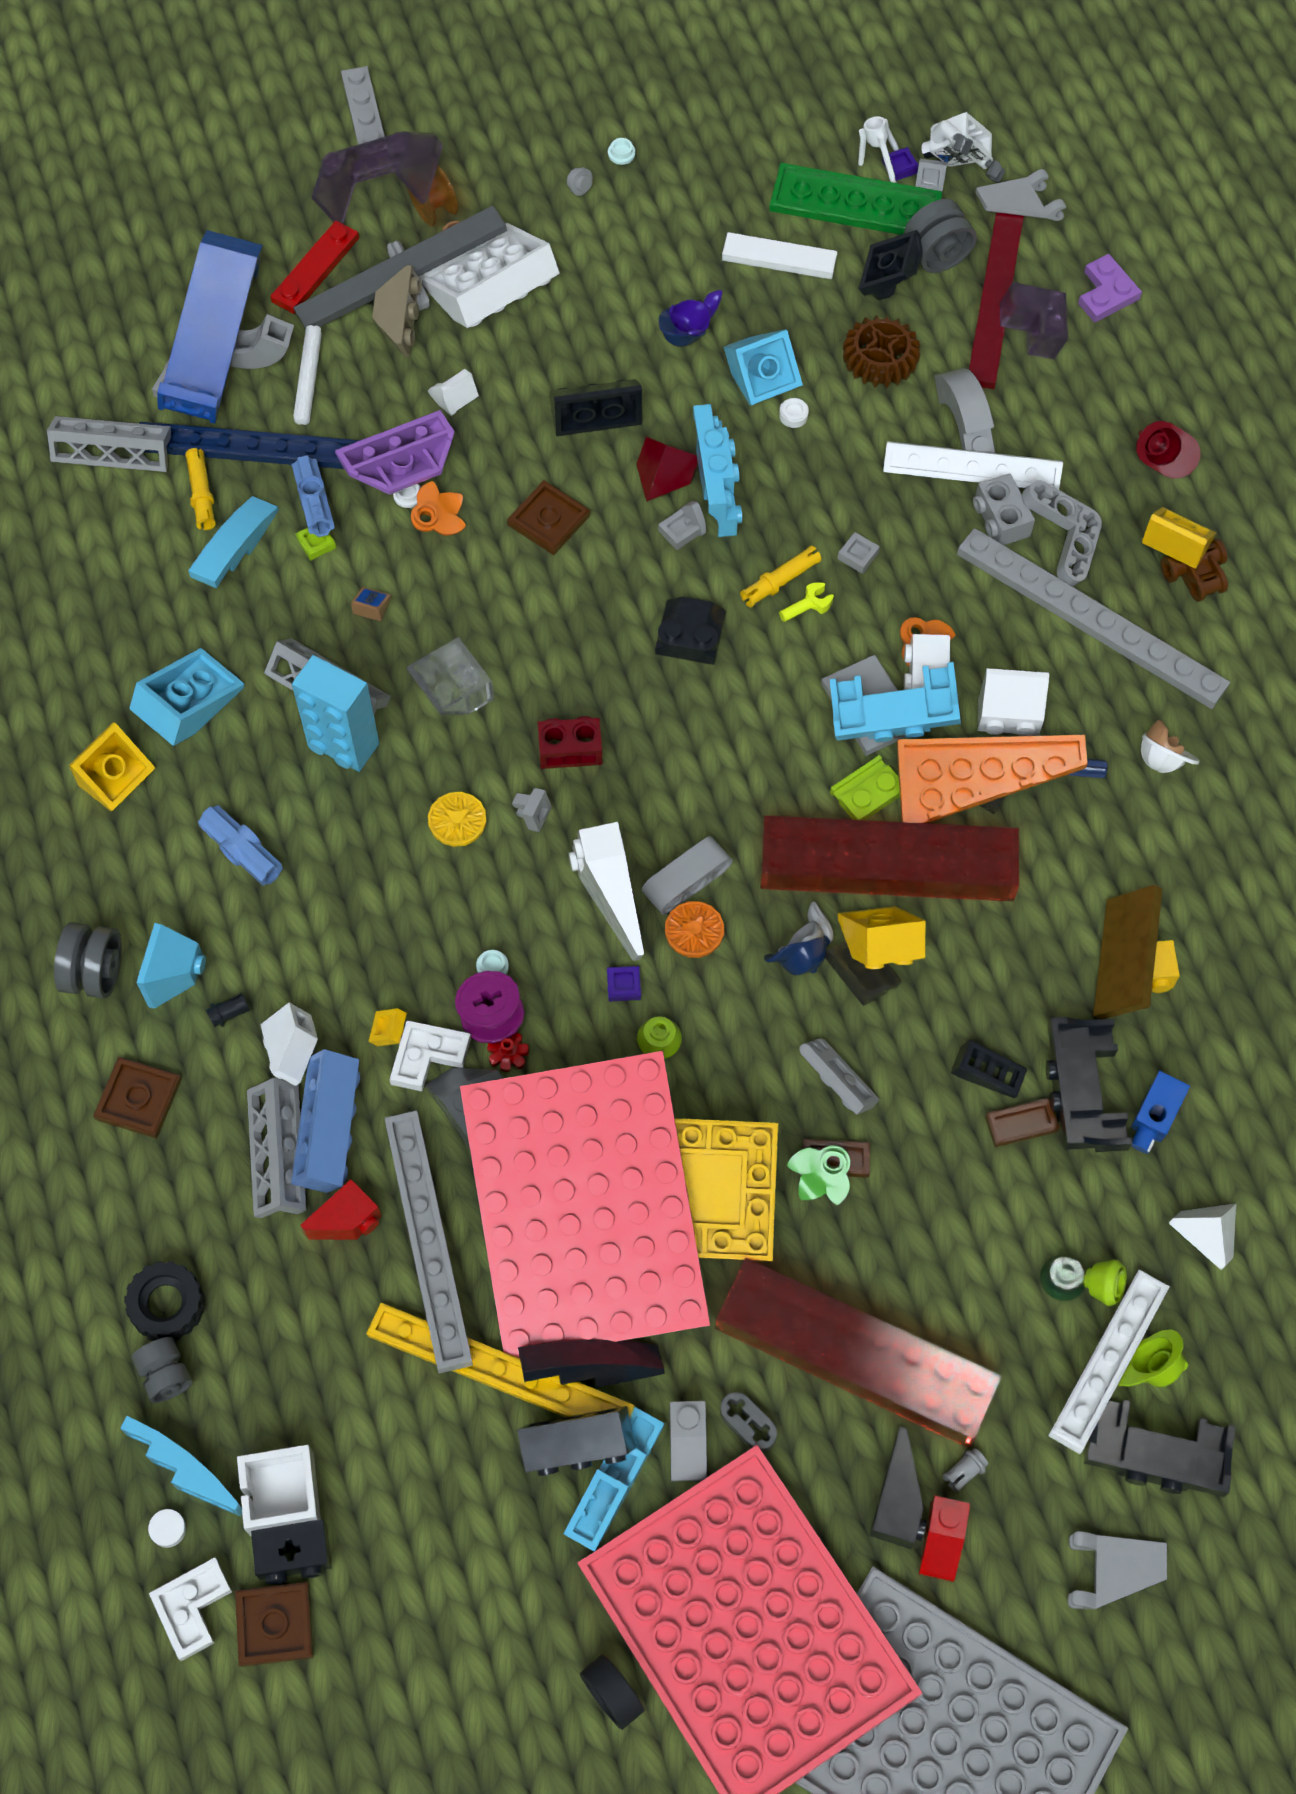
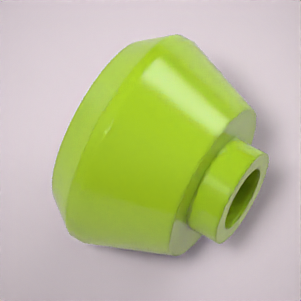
M654 1017L641 1025L637 1034V1042L644 1054L663 1051L664 1059L673 1056L679 1050L682 1035L679 1027L672 1020L665 1017Z
M1116 1259L1097 1262L1086 1271L1084 1279L1085 1288L1089 1289V1294L1106 1306H1113L1119 1303L1123 1297L1127 1280L1126 1268Z

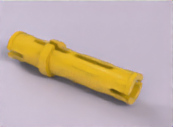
M191 448L185 453L192 490L190 503L195 511L197 528L201 530L203 522V530H210L215 527L216 523L212 509L214 497L209 490L205 455L202 449L198 450V456L197 448Z
M811 545L771 573L765 572L762 574L760 580L740 592L743 602L749 598L746 605L751 608L768 595L773 596L777 594L780 587L821 562L822 558L819 551L812 554L816 548Z

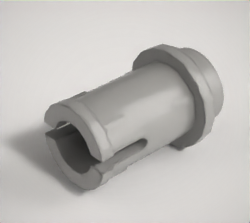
M977 1449L966 1450L964 1457L948 1472H945L942 1477L945 1482L949 1480L948 1486L958 1493L978 1473L981 1475L985 1473V1467L988 1465V1462Z

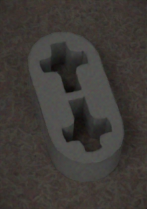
M734 1392L724 1397L720 1408V1415L724 1423L749 1448L758 1445L762 1452L771 1449L777 1437L776 1426L744 1394ZM742 1403L744 1405L742 1413L747 1420L744 1421L737 1414L733 1417L729 1416L730 1407L728 1404L737 1405ZM752 1423L759 1430H762L764 1427L769 1430L767 1433L769 1441L765 1442L762 1439L758 1442L754 1441L755 1432L749 1425Z

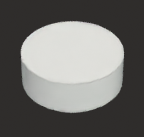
M787 399L780 406V421L790 428L801 427L807 422L809 408L801 399Z
M161 1510L149 1522V1535L161 1547L169 1548L176 1546L183 1540L186 1534V1522L174 1510Z

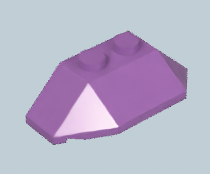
M441 410L337 449L335 454L350 477L390 495L442 474L454 437V430Z

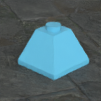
M786 329L748 337L724 346L731 374L749 405L803 385Z
M154 923L136 982L148 1007L157 1008L194 986L198 974L202 975L204 972L206 956L203 955L197 942L162 924Z

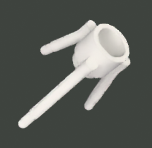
M879 116L869 118L864 123V128L859 130L858 165L862 166L864 163L867 140L871 146L881 148L890 182L896 183L886 146V139H888L894 151L899 150L898 145L889 129L887 119Z

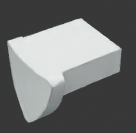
M466 369L444 383H437L428 390L434 401L450 416L479 396L472 374Z

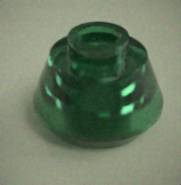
M1057 1255L1048 1259L1042 1266L1040 1282L1045 1292L1052 1298L1060 1301H1070L1079 1297L1084 1291L1086 1272L1081 1263L1075 1258L1067 1255Z

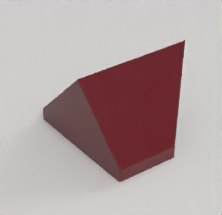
M646 437L636 464L646 502L691 485L698 466L697 455Z

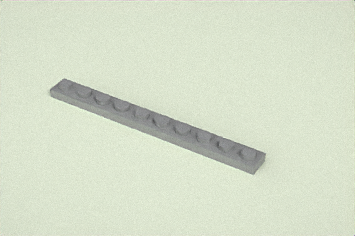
M976 528L972 530L958 548V556L1210 709L1215 707L1230 685L1228 680Z

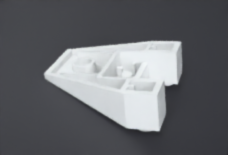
M618 822L581 829L577 834L578 839L573 840V852L568 853L571 870L578 871L579 879L633 961L639 960L644 955Z

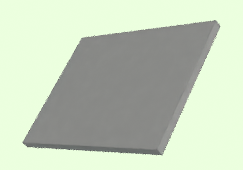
M872 1567L857 1595L922 1691V1695L797 1781L796 1784L811 1794H1094L1128 1727L885 1573Z

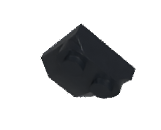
M914 230L870 245L858 288L864 296L871 294L877 300L887 299L893 295L897 284L917 274L923 252L919 232Z
M688 597L667 600L662 622L658 628L655 654L715 665L726 611L710 601Z

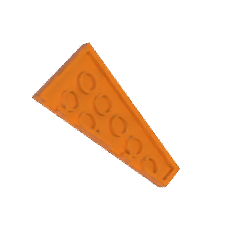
M1085 735L898 739L897 761L902 832L1085 769L1088 764Z

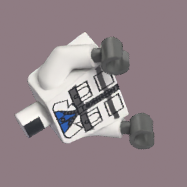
M967 112L934 124L931 127V140L922 144V153L926 159L937 157L942 162H947V166L976 162L983 169L989 168L985 175L997 183L1000 182L1005 173L1001 164L991 157L992 133Z

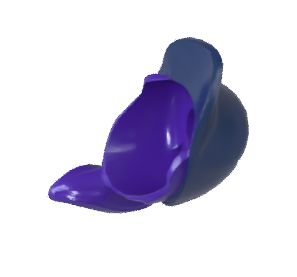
M722 290L709 293L703 302L685 300L662 311L659 315V327L665 339L674 346L683 347L691 345L706 334V329L709 327L710 319L718 309Z

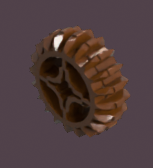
M876 314L872 321L865 317L862 324L856 322L853 329L847 333L843 343V359L846 363L847 371L853 372L854 379L862 377L864 385L867 382H873L874 388L879 383L884 384L887 389L890 382L898 386L901 379L907 381L910 373H914L916 370L917 362L920 359L919 340H916V331H910L909 324L901 326L899 318L891 321L888 315L885 319H879ZM866 343H868V344L866 345V348L860 350V348H861L863 345H865ZM898 354H903L900 358L895 360Z

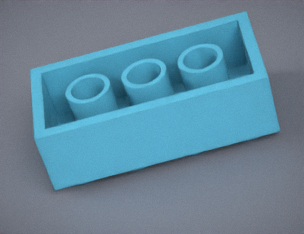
M312 655L292 683L307 745L316 754H326L334 758V761L345 769L351 767L360 772L380 744L368 684Z

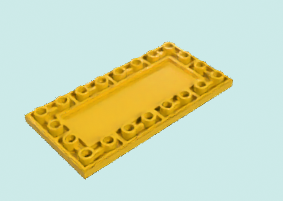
M675 1118L698 1257L773 1261L778 1123Z

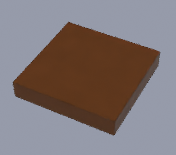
M543 480L507 519V525L547 552L555 555L590 517V510Z
M118 1057L93 1117L95 1120L157 1139L182 1078L178 1074Z
M308 1582L235 1591L238 1663L240 1667L313 1658Z

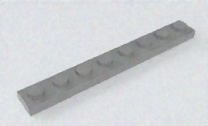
M412 1111L386 1117L384 1119L438 1373L473 1366L418 1112Z

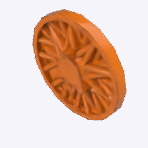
M688 901L678 905L669 913L665 921V937L669 946L678 954L688 958H701L711 954L720 946L724 937V922L720 913L711 905L699 901Z

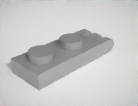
M818 1038L800 1046L801 1055L820 1074L821 1080L827 1086L832 1087L842 1098L841 1100L845 1107L854 1111L856 1115L872 1109L880 1100L825 1039Z

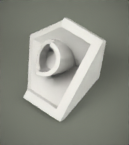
M1236 1203L1181 1211L1169 1222L1173 1228L1220 1270L1233 1259Z

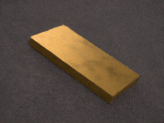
M1157 885L1107 899L1093 1016L1100 1020L1150 1007L1163 890Z

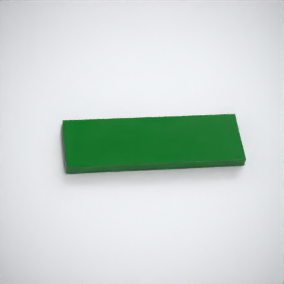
M780 162L769 211L902 235L912 216L926 205L941 200L943 191Z

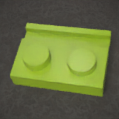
M878 755L832 786L830 794L837 798L840 806L857 825H860L900 797L899 777L889 765L882 761V757Z

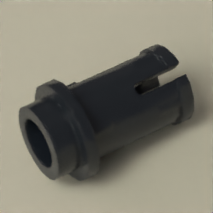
M241 992L216 1005L212 1003L210 1004L211 1008L206 1009L214 1027L218 1025L224 1027V1022L250 1011Z

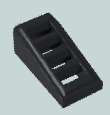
M968 1040L960 1047L951 1070V1074L1014 1099L1018 1096L1027 1072V1068L972 1040ZM970 1057L974 1058L972 1066L968 1065ZM982 1062L987 1063L984 1072L980 1071ZM995 1066L1000 1068L996 1078L992 1077ZM1008 1071L1013 1073L1009 1085L1003 1083Z

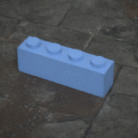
M326 1049L310 1057L307 1066L291 1184L324 1193H329L343 1187L348 1174L346 1166L347 1152L352 1143V1136L350 1134L351 1120L356 1112V1104L354 1102L355 1089L360 1081V1072L358 1071L359 1059Z

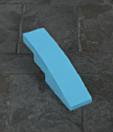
M254 496L248 499L220 527L188 570L190 577L217 588L228 570L234 572L245 553L248 555L252 553L279 511L278 506Z
M636 1407L630 1418L636 1448L626 1455L625 1461L605 1464L604 1459L563 1533L594 1552L613 1522L665 1426V1423Z
M126 1416L120 1429L128 1437L150 1446L145 1456L152 1463L175 1472L171 1483L176 1489L241 1517L242 1507L216 1476L195 1457L160 1432Z

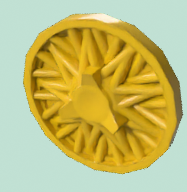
M451 792L439 797L432 804L428 813V825L433 836L442 844L453 847L466 846L476 841L484 832L487 823L486 810L481 801L473 795L464 792Z

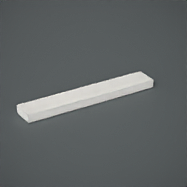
M887 441L883 472L978 483L1011 473L1018 487L1026 488L1034 481L1041 480L1059 490L1063 461Z
M1138 1270L1053 1426L1049 1437L1081 1454L1170 1286Z

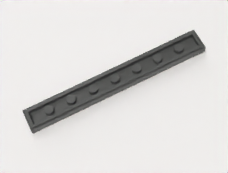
M491 206L293 307L305 330L309 325L321 327L374 300L375 292L406 265H412L416 274L421 276L507 231L506 224L495 207Z

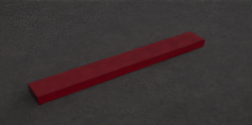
M996 212L969 365V370L975 375L982 388L995 389L1023 215Z

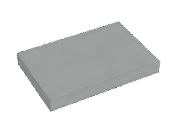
M875 655L821 680V685L831 701L830 679H836L837 682L855 680L854 676L860 675L864 696L898 691ZM893 736V739L887 742H875L874 739H869L868 737L855 738L865 756L897 742L898 739L906 738V736Z

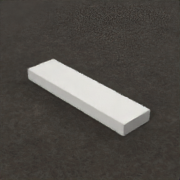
M729 232L727 233L722 253V261L832 279L837 258V251Z

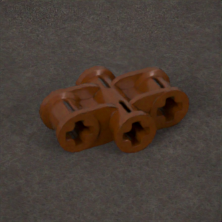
M1218 538L1213 539L1196 569L1170 556H1165L1161 559V570L1165 579L1172 583L1182 576L1191 596L1197 602L1204 600L1207 595L1216 592L1224 593L1228 590L1227 577L1219 566L1227 562V552L1224 544Z

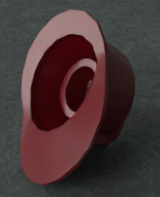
M1155 421L1138 432L1136 452L1139 459L1162 475L1172 479L1183 478L1191 474L1197 467L1200 460L1198 442L1190 434L1172 423Z

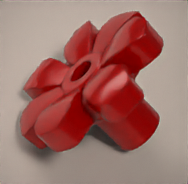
M515 1033L511 1038H505L493 1044L488 1043L487 1050L489 1053H492L488 1057L491 1066L496 1067L501 1063V1071L510 1072L512 1064L517 1069H521L525 1065V1059L521 1056L529 1054L528 1044H521L522 1036Z

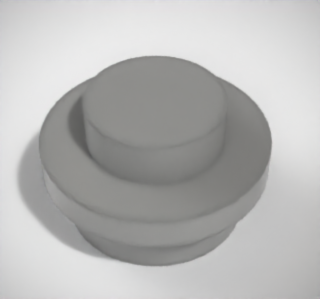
M582 167L574 168L569 173L567 186L573 194L582 196L591 188L593 179L591 171Z

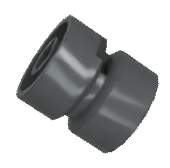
M172 1337L152 1341L139 1348L131 1357L138 1375L146 1377L143 1386L151 1403H160L172 1399L186 1391L193 1383L185 1364L178 1363L181 1354Z

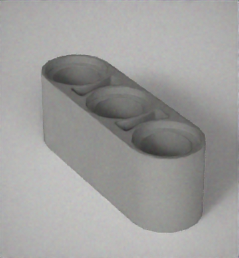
M712 836L706 837L648 879L641 891L662 915L668 914L722 875L730 867L733 860Z

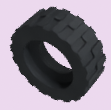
M160 1261L155 1262L154 1265L145 1266L140 1273H136L133 1276V1281L131 1284H128L126 1289L127 1295L124 1297V1303L127 1307L125 1308L127 1316L139 1333L143 1336L146 1335L153 1341L165 1337H172L175 1341L181 1339L183 1335H188L192 1332V1328L199 1324L200 1316L204 1313L203 1301H205V1296L200 1283L185 1266L181 1264L180 1266L176 1265L175 1262L168 1261V1263H162ZM160 1286H173L179 1290L182 1296L180 1309L168 1318L154 1316L148 1308L149 1296Z

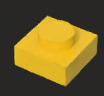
M398 1008L376 1011L368 1042L376 1046L400 1044L407 1013Z

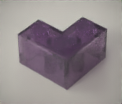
M1012 282L1000 302V326L1027 331L1028 355L1055 359L1068 340L1066 293Z

